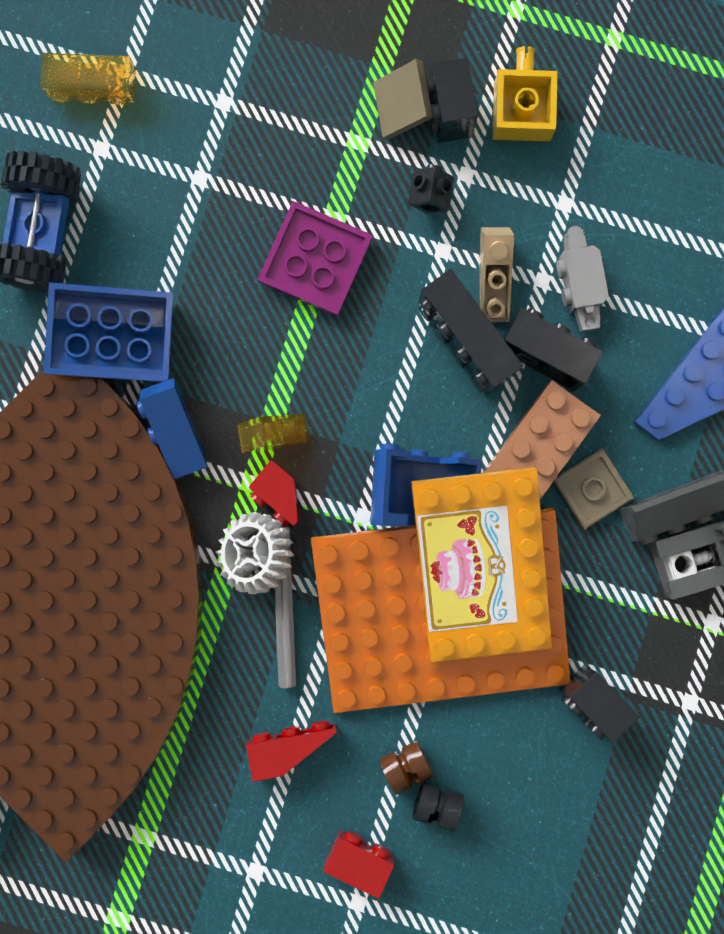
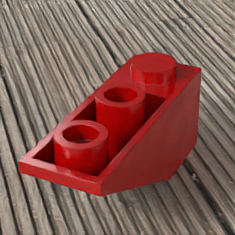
M329 720L312 723V728L300 730L299 726H292L282 729V734L271 736L270 732H261L252 735L253 739L249 740L246 744L252 782L285 775L336 734L337 724H329Z

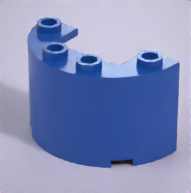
M381 444V449L374 451L370 525L393 527L416 525L411 481L480 474L482 460L471 459L470 453L452 452V457L450 458L428 457V451H405V448H399L398 444Z

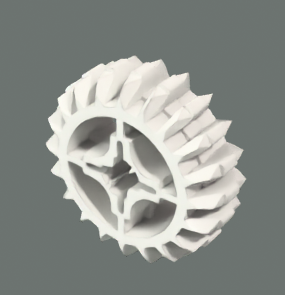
M253 512L250 515H240L239 520H231V528L223 529L226 537L225 539L221 538L218 540L222 544V548L216 551V553L221 556V560L217 565L224 567L220 575L228 578L227 584L236 587V590L239 592L257 594L269 592L270 588L279 586L278 579L283 580L287 578L283 570L284 568L289 569L292 567L287 562V559L294 555L291 551H288V547L293 542L290 539H286L289 531L281 528L282 523L279 520H275L267 514L261 515V513ZM260 530L256 536L253 535L250 540L247 539L250 534ZM259 567L262 568L257 575L250 576L252 571H256Z

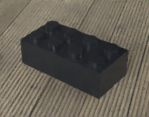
M449 269L421 289L418 301L420 304L418 307L419 312L426 321H433L438 328L435 330L438 338L444 345L450 344L455 351L453 354L455 361L461 368L467 367L472 374L470 380L479 392L484 390L488 395L513 377L523 367L522 363L452 269Z

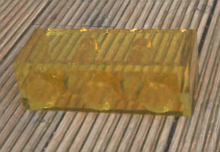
M42 53L40 87L51 100L66 102L68 99H76L89 104L96 103V100L108 101L115 105L134 102L136 67L130 56Z

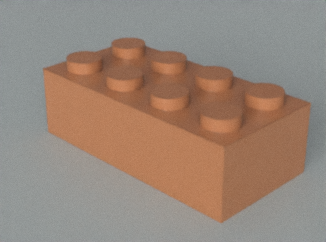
M551 380L545 385L483 473L535 467L538 474L539 498L541 499L601 415Z

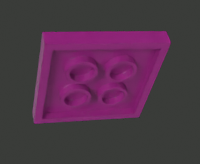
M292 201L257 281L338 317L372 242L373 235Z

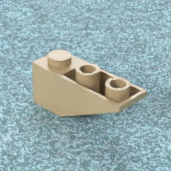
M481 227L480 308L490 322L510 321L514 234L510 227Z

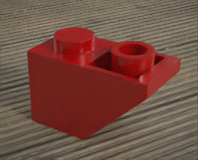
M271 460L249 485L248 488L253 491L250 497L263 508L266 504L271 506L276 511L273 516L284 526L287 527L289 523L296 526L299 523L296 480Z

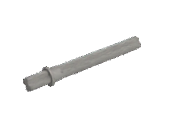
M283 527L287 531H289V533L286 536V539H290V528ZM288 557L287 562H288L290 565H291V557ZM290 567L283 570L287 578L283 580L278 579L279 586L274 588L278 685L280 688L296 686L292 575Z

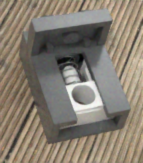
M724 519L664 536L648 543L665 598L674 600L724 585ZM707 545L709 551L704 549L702 552H693L692 554L691 550ZM679 556H682L686 562L685 569L682 572H678L675 568V561ZM707 562L713 563L712 566H708L702 569L697 570L696 568L697 565L702 566L704 563L706 564Z

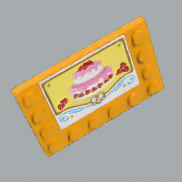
M532 467L411 481L430 662L551 649L552 642L537 469Z

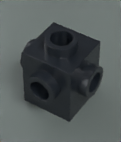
M427 165L425 169L413 170L408 205L427 214L449 211L454 176L444 172L443 168L438 165Z

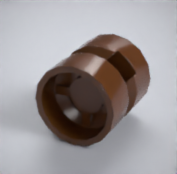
M417 740L402 747L400 754L392 752L379 759L383 772L395 795L410 789L414 781L420 784L434 777Z

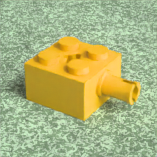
M525 46L516 49V70L498 69L494 82L493 140L550 142L555 133L557 71L534 70L535 49L528 46L526 58Z

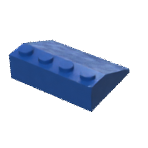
M49 282L44 374L152 382L167 381L169 375L173 293Z

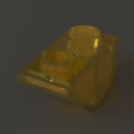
M304 414L263 416L237 424L242 453L267 451L309 443Z

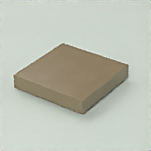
M414 59L373 82L383 138L391 139L433 118L422 60Z
M603 448L558 475L553 481L583 530L634 499Z

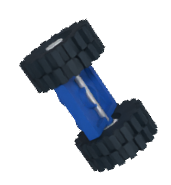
M11 151L6 154L1 185L3 189H7L11 193L3 244H0L1 284L11 285L15 288H24L25 290L48 292L49 282L64 283L67 260L60 257L68 207L69 204H75L78 198L82 171L77 166H73L70 162H63L61 158H52L47 154L39 155L37 152L32 151L30 153Z

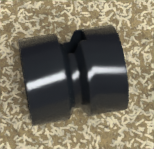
M426 781L422 782L415 800L412 820L427 825L434 821L437 828L455 832L462 813L464 793L452 789H446L442 792L439 785Z

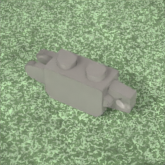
M574 225L567 230L568 232L563 237L564 251L556 262V268L559 278L563 277L565 287L561 292L563 304L568 306L569 314H575L580 332H588L600 328V306L604 304L609 294L600 249L594 245L587 246L585 235H583L585 232L578 225Z

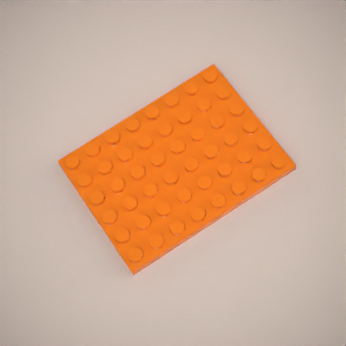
M553 508L541 510L552 648L430 662L416 525L311 537L333 713L567 685L570 682L555 510Z

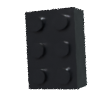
M522 308L504 337L505 342L519 361L572 391H576L585 385L603 353L596 348L597 344L584 337L578 339L571 335L570 329L562 324L554 323L553 325L543 320L544 316L534 309L528 308V310Z

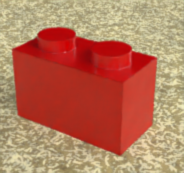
M340 830L324 863L323 872L379 899L394 867V856L390 855L391 851L380 844L369 845L363 842L364 838L353 831L345 833Z

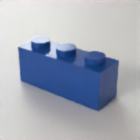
M175 378L140 390V401L136 402L138 411L142 419H148L151 428H148L150 439L153 445H159L174 479L207 468L206 454Z

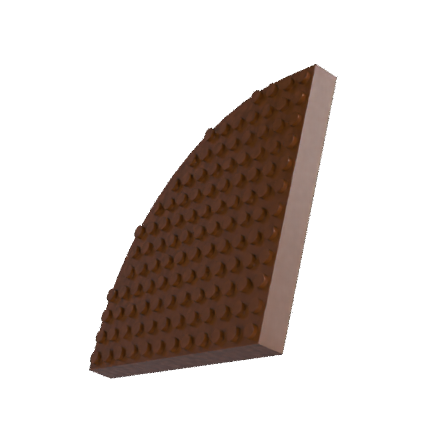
M43 369L0 412V797L66 863L114 814L143 780L168 740L174 724L182 711L195 671L196 656L202 633L201 619L204 594L201 578V556L194 531V521L191 518L182 486L178 479H174L159 445H153L148 433V427L142 418L105 378L44 374Z

